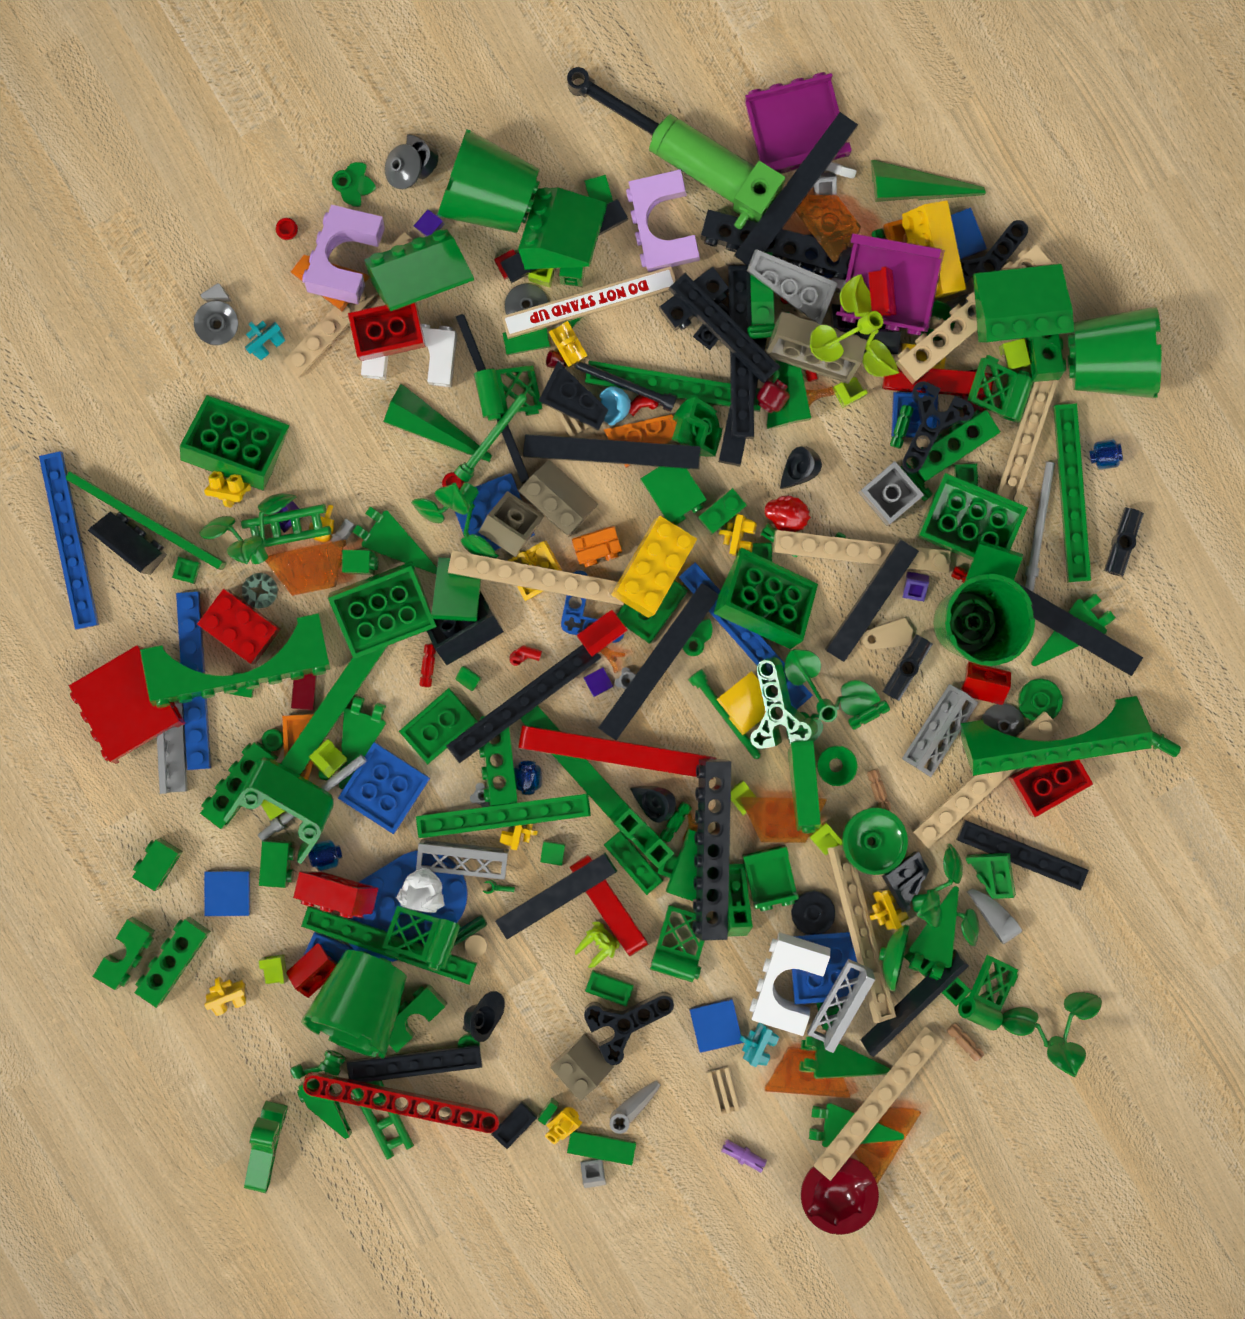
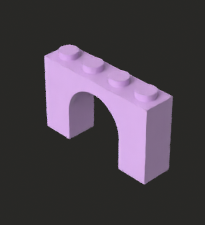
M681 169L628 181L630 188L626 189L628 201L633 202L634 210L631 211L633 224H638L639 232H635L638 246L642 245L643 254H640L642 267H647L648 272H653L670 266L675 267L700 261L695 235L674 240H661L655 237L648 228L649 214L657 204L687 196Z
M331 205L329 213L326 212L324 215V227L322 232H318L317 246L315 251L312 250L310 254V266L308 270L304 271L303 283H305L309 293L359 305L365 287L363 274L333 266L328 261L329 256L335 247L344 242L353 241L379 247L385 230L383 217Z

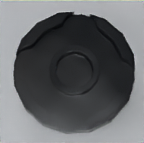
M815 890L806 891L799 895V899L794 901L795 904L791 908L792 921L797 929L808 935H819L829 930L835 919V906L831 899L824 893Z

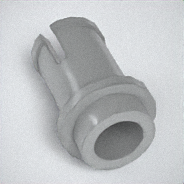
M345 518L336 533L331 534L332 538L330 541L340 548L343 545L346 546L345 542L356 525Z

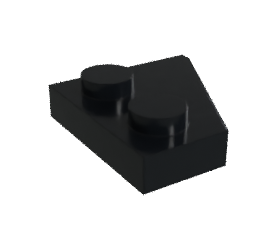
M913 852L902 860L894 870L882 875L902 912L910 910L911 906L909 904L914 895L918 894L921 883L929 872L919 852Z

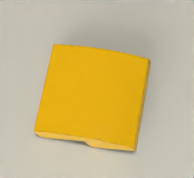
M546 540L507 560L562 571ZM517 586L525 601L544 592Z
M752 671L717 698V701L729 714L730 721L742 735L759 723L766 713L760 683Z

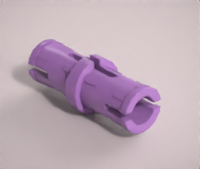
M729 1139L725 1141L726 1144L721 1149L722 1153L737 1159L741 1165L746 1164L760 1173L763 1171L762 1167H765L766 1159L750 1152V1149L747 1147L743 1148L731 1142Z

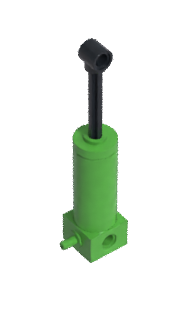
M575 67L568 72V89L573 95L589 96L651 134L650 152L677 169H681L685 174L734 204L733 211L740 215L734 224L736 228L742 229L747 220L759 222L782 191L785 176L761 161H758L754 166L672 114H669L660 124L594 84L595 80L589 77L588 72L584 68ZM577 78L584 80V82L581 85H575L573 83V81Z

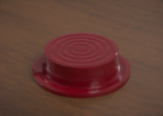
M851 1157L848 1158L831 1181L813 1166L807 1172L801 1186V1204L807 1218L817 1228L830 1234H850L863 1228L874 1216L879 1202L878 1185L872 1172L863 1163Z

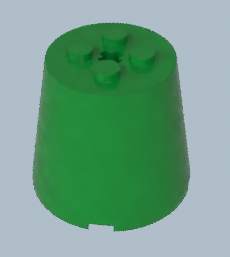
M466 129L437 216L517 233L521 223L525 224L532 208L533 199L540 181H537L540 169L477 133Z
M1157 307L1074 322V332L1068 335L1069 355L1067 356L1069 379L1072 378L1073 390L1158 398L1161 383L1162 349L1161 344H1157L1156 332L1161 331Z
M997 574L978 575L962 583L939 603L934 614V631L937 639L945 649L968 661L984 666L1008 663L1017 658L1027 648L1032 639L1035 629L1032 602L1025 590L1012 579Z
M346 950L303 1016L301 1023L317 1035L321 1031L330 1036L328 1041L366 1056L376 1057V1054H379L378 1057L385 1058L407 976L384 958L374 957L364 951Z

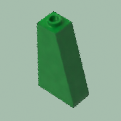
M813 740L791 742L788 750V762L796 830H802V833L805 834L814 833L821 825Z

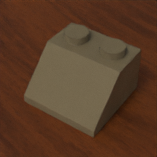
M507 491L487 515L479 533L516 557L526 545L544 515Z
M585 1033L551 1063V1069L579 1101L593 1091L614 1068L613 1065L605 1061L601 1051Z

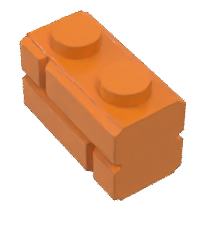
M614 526L572 539L579 565L584 564L585 568L598 564V559L606 558V561L619 557L618 553L622 552Z

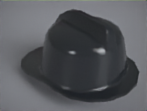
M490 991L482 997L478 1004L472 1005L466 1010L463 1030L471 1033L474 1040L484 1042L489 1039L504 1013L505 1001L502 994L497 991Z

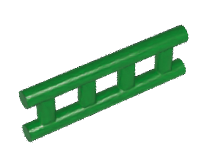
M325 504L264 516V525L270 524L273 537L265 538L267 544L264 545V548L331 535L330 526L323 527L320 517L321 513H326ZM311 516L314 529L302 531L299 518ZM259 517L241 521L243 529L250 528L251 536H260ZM291 520L293 533L282 535L279 522Z
M382 1080L365 1082L374 1085L384 1086ZM355 1088L352 1090L355 1098L363 1096L362 1089ZM378 1093L379 1096L373 1100L381 1103L385 1100L386 1096L383 1093ZM360 1106L387 1160L394 1156L392 1149L404 1144L406 1150L414 1146L399 1114L388 1112V1117L377 1122L371 1108ZM394 1124L399 1136L387 1141L382 1129Z

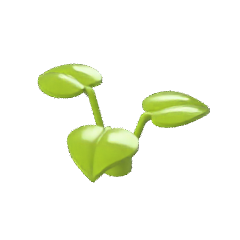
M862 274L850 279L840 292V303L843 309L848 313L854 312L856 317H861L858 320L857 327L838 338L832 327L828 325L816 327L810 337L811 352L821 361H836L844 352L839 341L859 331L862 334H870L865 347L866 352L862 359L866 371L875 377L896 375L899 371L890 351L882 342L873 340L875 334L879 332L878 329L883 325V318L879 312L871 311L870 291L864 283Z

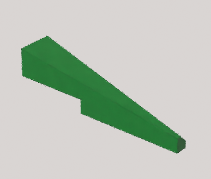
M871 160L875 202L918 199L919 201L986 194L985 187Z
M775 360L780 368L773 374L772 381L775 382L779 379L788 386L786 391L790 394V397L779 412L773 411L772 414L768 412L767 429L811 420L801 368Z
M402 384L399 385L383 421L385 424L472 456L480 445ZM486 452L481 460L490 463L492 455Z

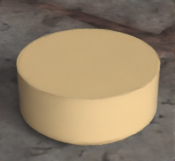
M480 934L471 935L465 942V950L472 957L482 956L487 949V940Z

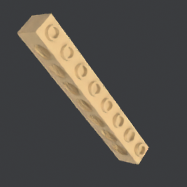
M1035 245L1032 249L1026 247L1018 254L1019 260L1014 264L1012 261L1008 262L1000 270L1018 269L1020 265L1036 267L1053 265V263ZM972 292L966 298L968 302L963 307L958 304L949 312L951 317L946 321L940 319L932 326L934 331L928 336L924 333L914 342L917 345L910 350L907 347L898 355L899 360L896 362V365L912 384L977 331V319L971 318L967 312L969 308L976 310L975 292ZM951 323H958L961 331L959 333L953 332L950 328ZM933 338H942L944 342L943 347L935 346ZM916 352H924L927 357L926 361L921 362L917 360Z

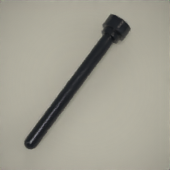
M582 361L575 363L577 370L659 402L660 406L666 411L671 412L677 399L675 394L669 392V394L664 393L663 395Z

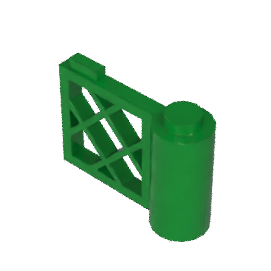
M986 355V358L980 359L967 401L992 411L1005 420L1020 423L1033 385L1031 373L1022 370L1016 373L999 365V359ZM986 366H989L992 376L986 379L984 372ZM1006 374L1009 377L1006 385L1002 386L1000 376ZM994 380L997 390L991 393L988 383ZM983 387L986 397L981 400L977 399L978 391ZM999 395L1001 400L998 408L995 407L993 398Z
M533 365L498 370L486 369L474 373L483 418H488V421L500 420L501 415L505 414L508 410L506 402L508 395L514 400L518 397L512 391L515 383L524 389L523 394H530L534 401L532 406L525 402L517 413L525 412L526 416L539 414V410L543 409L542 403L539 402L540 394ZM522 372L528 373L529 382L527 385L519 379ZM505 374L512 380L508 387L502 383L501 375Z
M668 905L650 970L688 982H693L694 979L698 980L702 968L698 966L705 941L700 940L698 942L689 925V922L696 919V913ZM672 911L680 913L685 921L673 928L669 921ZM685 915L693 918L687 921ZM669 925L671 930L666 932L667 926ZM687 925L692 936L681 942L675 930ZM673 932L679 944L671 948L663 946L664 936ZM694 938L698 946L696 955L687 953L682 944ZM680 946L682 951L676 950L675 948Z
M397 906L382 948L386 950V955L398 958L399 954L425 962L428 964L427 968L440 972L441 969H446L460 925L446 919L435 918ZM400 913L410 915L412 923L401 928L398 923ZM425 920L433 922L431 930L421 934L417 924ZM415 926L419 936L407 942L403 931ZM400 933L405 944L397 948L390 946L391 938ZM422 940L425 946L422 955L413 953L409 945Z
M986 955L970 995L965 997L958 1005L959 1015L988 1030H997L1003 1022L1001 1009L1011 986L1014 987L1018 978V969ZM993 962L995 971L989 974V969ZM1009 970L1006 979L1003 981L1002 974ZM996 978L997 985L991 987V980ZM985 985L986 992L979 996L978 994L982 986ZM999 992L996 1003H994L993 994Z

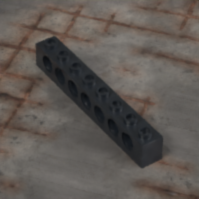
M708 209L701 233V240L708 246L717 247L718 244L726 246L725 249L728 251L736 252L743 243L740 237L743 234H750L758 222L747 220L743 228L738 229L734 226L738 217ZM722 228H728L731 231V235L722 237L719 231ZM782 229L773 241L774 246L765 251L772 252L774 257L798 267L811 268V272L824 275L829 273L833 274V278L846 280L852 247ZM786 245H792L796 252L787 254L783 248ZM810 250L814 251L817 254V258L809 260L806 258L805 253ZM834 256L838 259L839 263L831 266L827 263V258Z
M699 759V765L696 766V777L699 780L695 791V797L698 801L695 821L698 823V827L694 836V841L697 845V854L694 856L697 875L693 881L694 889L696 890V899L693 900V909L696 912V921H693V933L695 937L702 941L728 940L731 761L726 759ZM715 777L716 784L713 788H710L709 781ZM715 800L716 805L714 809L709 810L708 805L710 801ZM714 822L715 829L709 833L708 826ZM714 844V852L708 855V847ZM714 867L713 875L708 877V869ZM713 889V896L707 899V892ZM713 911L712 919L706 921V915Z

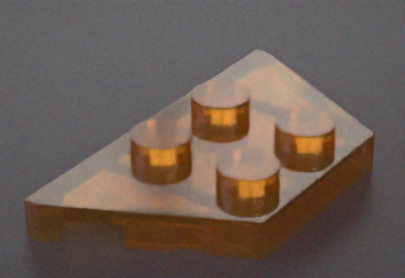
M807 195L796 209V213L833 262H836L842 251L846 250L850 245L852 233H860V224L838 195Z
M346 539L268 555V559L265 562L292 596L333 588L337 585L338 570L341 568L342 550L346 546Z
M741 797V802L761 842L806 843L810 833L805 834L802 833V830H796L793 798ZM819 798L820 813L827 802V798Z
M788 1047L782 1060L777 1064L773 1075L764 1086V1090L767 1092L850 1098V1093L843 1077L816 1079L814 1072L799 1071L800 1061L804 1062L805 1058L815 1060V1051H806L795 1047Z
M890 1106L878 1123L903 1133L904 1139L860 1144L854 1151L859 1161L872 1172L877 1184L920 1116L921 1111L919 1109Z

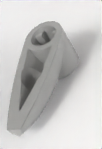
M975 889L967 891L1002 944L1007 943L1022 933L1016 920L998 902Z
M657 1080L632 1095L612 1112L610 1116V1128L612 1131L621 1134L628 1130L630 1123L646 1107L661 1086ZM617 1117H619V1119H621V1117L624 1118L623 1125H620V1123L619 1125L616 1124Z

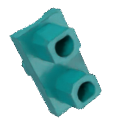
M251 321L249 326L252 330L246 336L249 339L256 334L258 336L247 344L245 348L249 354L253 353L259 360H263L269 354L263 343L270 339L278 347L286 340L276 321L263 332L261 330L267 326L264 321H261L258 325Z
M759 1022L755 1031L750 1030L748 1037L741 1035L739 1039L745 1043L742 1051L745 1052L743 1059L753 1067H757V1065L767 1066L770 1054L765 1052L764 1049L767 1044L774 1047L779 1040V1036L772 1032L765 1024Z

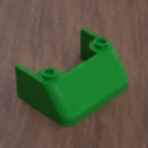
M260 758L255 762L226 805L223 820L227 822L238 805L247 809H256L264 799L302 820L298 829V835L303 842L299 847L297 862L302 864L326 825L334 807V798L329 792L271 758Z

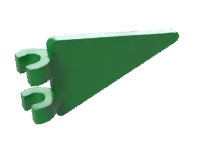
M369 507L365 514L376 521L370 532L359 525L352 531L363 539L361 545L364 548L404 563L412 561L414 567L433 574L437 573V567L389 511L385 510L380 514L372 507Z
M1092 594L1085 601L1077 599L1068 611L1071 615L1103 634L1107 633L1105 626L1116 618L1111 611H1106L1097 618L1090 610L1102 601L1097 594ZM1053 631L1031 661V665L1034 667L1079 645Z
M356 696L353 699L351 708L344 710L341 753L347 758V761L340 767V771L360 755L365 757L386 725V721L381 719L386 705L375 704L371 716L360 712L365 698ZM354 772L339 783L340 789L345 788Z
M957 886L950 890L940 905L942 909L940 926L934 928L927 923L909 948V952L914 955L908 968L918 971L924 958L935 963L929 977L936 980L941 978L944 967L950 968L952 966L959 888Z
M807 1036L806 1040H801V1049L815 1051V1060L805 1058L804 1062L800 1061L799 1071L814 1072L816 1079L886 1075L890 1070L889 1067L841 1044H838L834 1053L825 1050L823 1041L814 1037Z
M828 1103L826 1108L813 1106L811 1117L825 1118L824 1131L810 1128L809 1139L822 1141V1146L828 1147L855 1113L833 1103ZM877 1122L860 1144L903 1140L904 1134Z

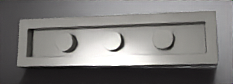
M949 684L902 759L929 777H932L961 731V723H965L978 702L965 692ZM967 700L969 703L965 710L962 711V706ZM955 721L954 727L950 730L951 723ZM943 740L942 746L938 748L939 742ZM931 758V763L928 766V768H924L928 759Z
M175 703L184 719L183 703ZM182 725L179 728L172 727L157 736L160 794L188 791L185 726Z
M421 840L418 845L416 870L427 868L432 872L505 880L509 849ZM423 853L432 854L437 861L431 866L422 865ZM447 856H454L459 864L454 868H448L442 860ZM470 858L477 859L481 864L475 871L469 870L464 864ZM492 861L502 862L501 873H492L487 865Z
M850 959L847 960L807 1031L809 1036L824 1042L825 1050L834 1053L875 981L873 970ZM850 968L861 971L857 978L848 980L847 974ZM848 986L850 991L848 995L838 998L836 994L838 989ZM838 1004V1013L828 1016L826 1013L828 1007ZM828 1024L829 1028L825 1035L815 1031L818 1025Z

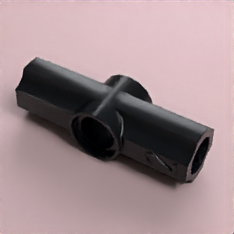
M1124 508L1116 535L1111 541L1112 547L1104 568L1105 572L1115 576H1124L1132 549L1136 546V536L1144 515L1143 512L1132 508ZM1122 536L1128 540L1126 548L1121 547L1119 543Z
M916 634L903 657L898 661L896 669L882 692L900 701L911 680L918 673L919 667L933 643ZM907 661L913 666V670L909 674H905L902 670V665Z

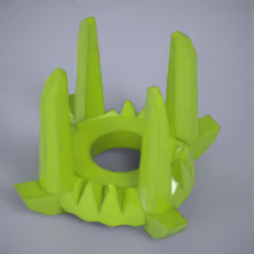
M592 922L593 928L586 931L587 935L575 950V955H577L592 941L596 942L595 946L599 945L598 949L602 948L591 960L592 962L588 965V968L595 967L608 955L613 958L615 950L620 946L618 939L608 933L601 922Z

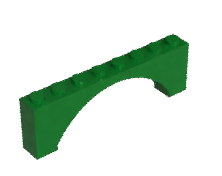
M319 613L298 617V624L284 647L260 667L241 674L217 676L192 670L169 656L163 645L141 649V658L151 704L153 706L156 705L157 708L169 706L170 702L179 701V703H187L192 701L194 697L211 698L218 692L224 691L225 694L237 692L238 688L254 689L260 687L262 683L268 682L270 685L281 683L282 679L286 678L298 680L304 678L305 674H325L326 670H330V664Z
M1137 696L1115 699L1113 710L1100 724L1083 734L1062 740L1035 741L1013 737L984 724L983 720L961 723V741L973 776L1152 748L1153 732Z

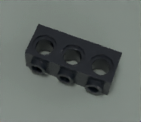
M711 267L694 280L717 304L727 297L726 293L729 287L714 267ZM709 283H716L719 286V290L712 293L708 291L707 285ZM675 296L659 306V311L674 331L679 328L681 331L686 329L692 323L690 320L695 317ZM679 309L683 312L684 316L681 319H674L671 312Z

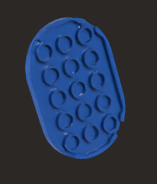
M418 850L398 857L360 881V883L378 888L373 913L363 915V918L353 916L350 919L388 932L396 907H402L396 897L400 889H402L407 876L416 871ZM423 853L422 865L431 866L437 861L432 854ZM449 857L442 860L448 868L457 866ZM433 872L441 881L445 906L438 909L435 913L413 911L457 923L462 917L467 904L468 888L464 875ZM400 913L398 923L401 928L412 923L410 915ZM425 920L417 924L421 934L430 931L433 922ZM415 926L403 931L405 938L410 940L419 936ZM350 944V946L355 951H364L374 957L384 958L390 962L398 961L396 959Z

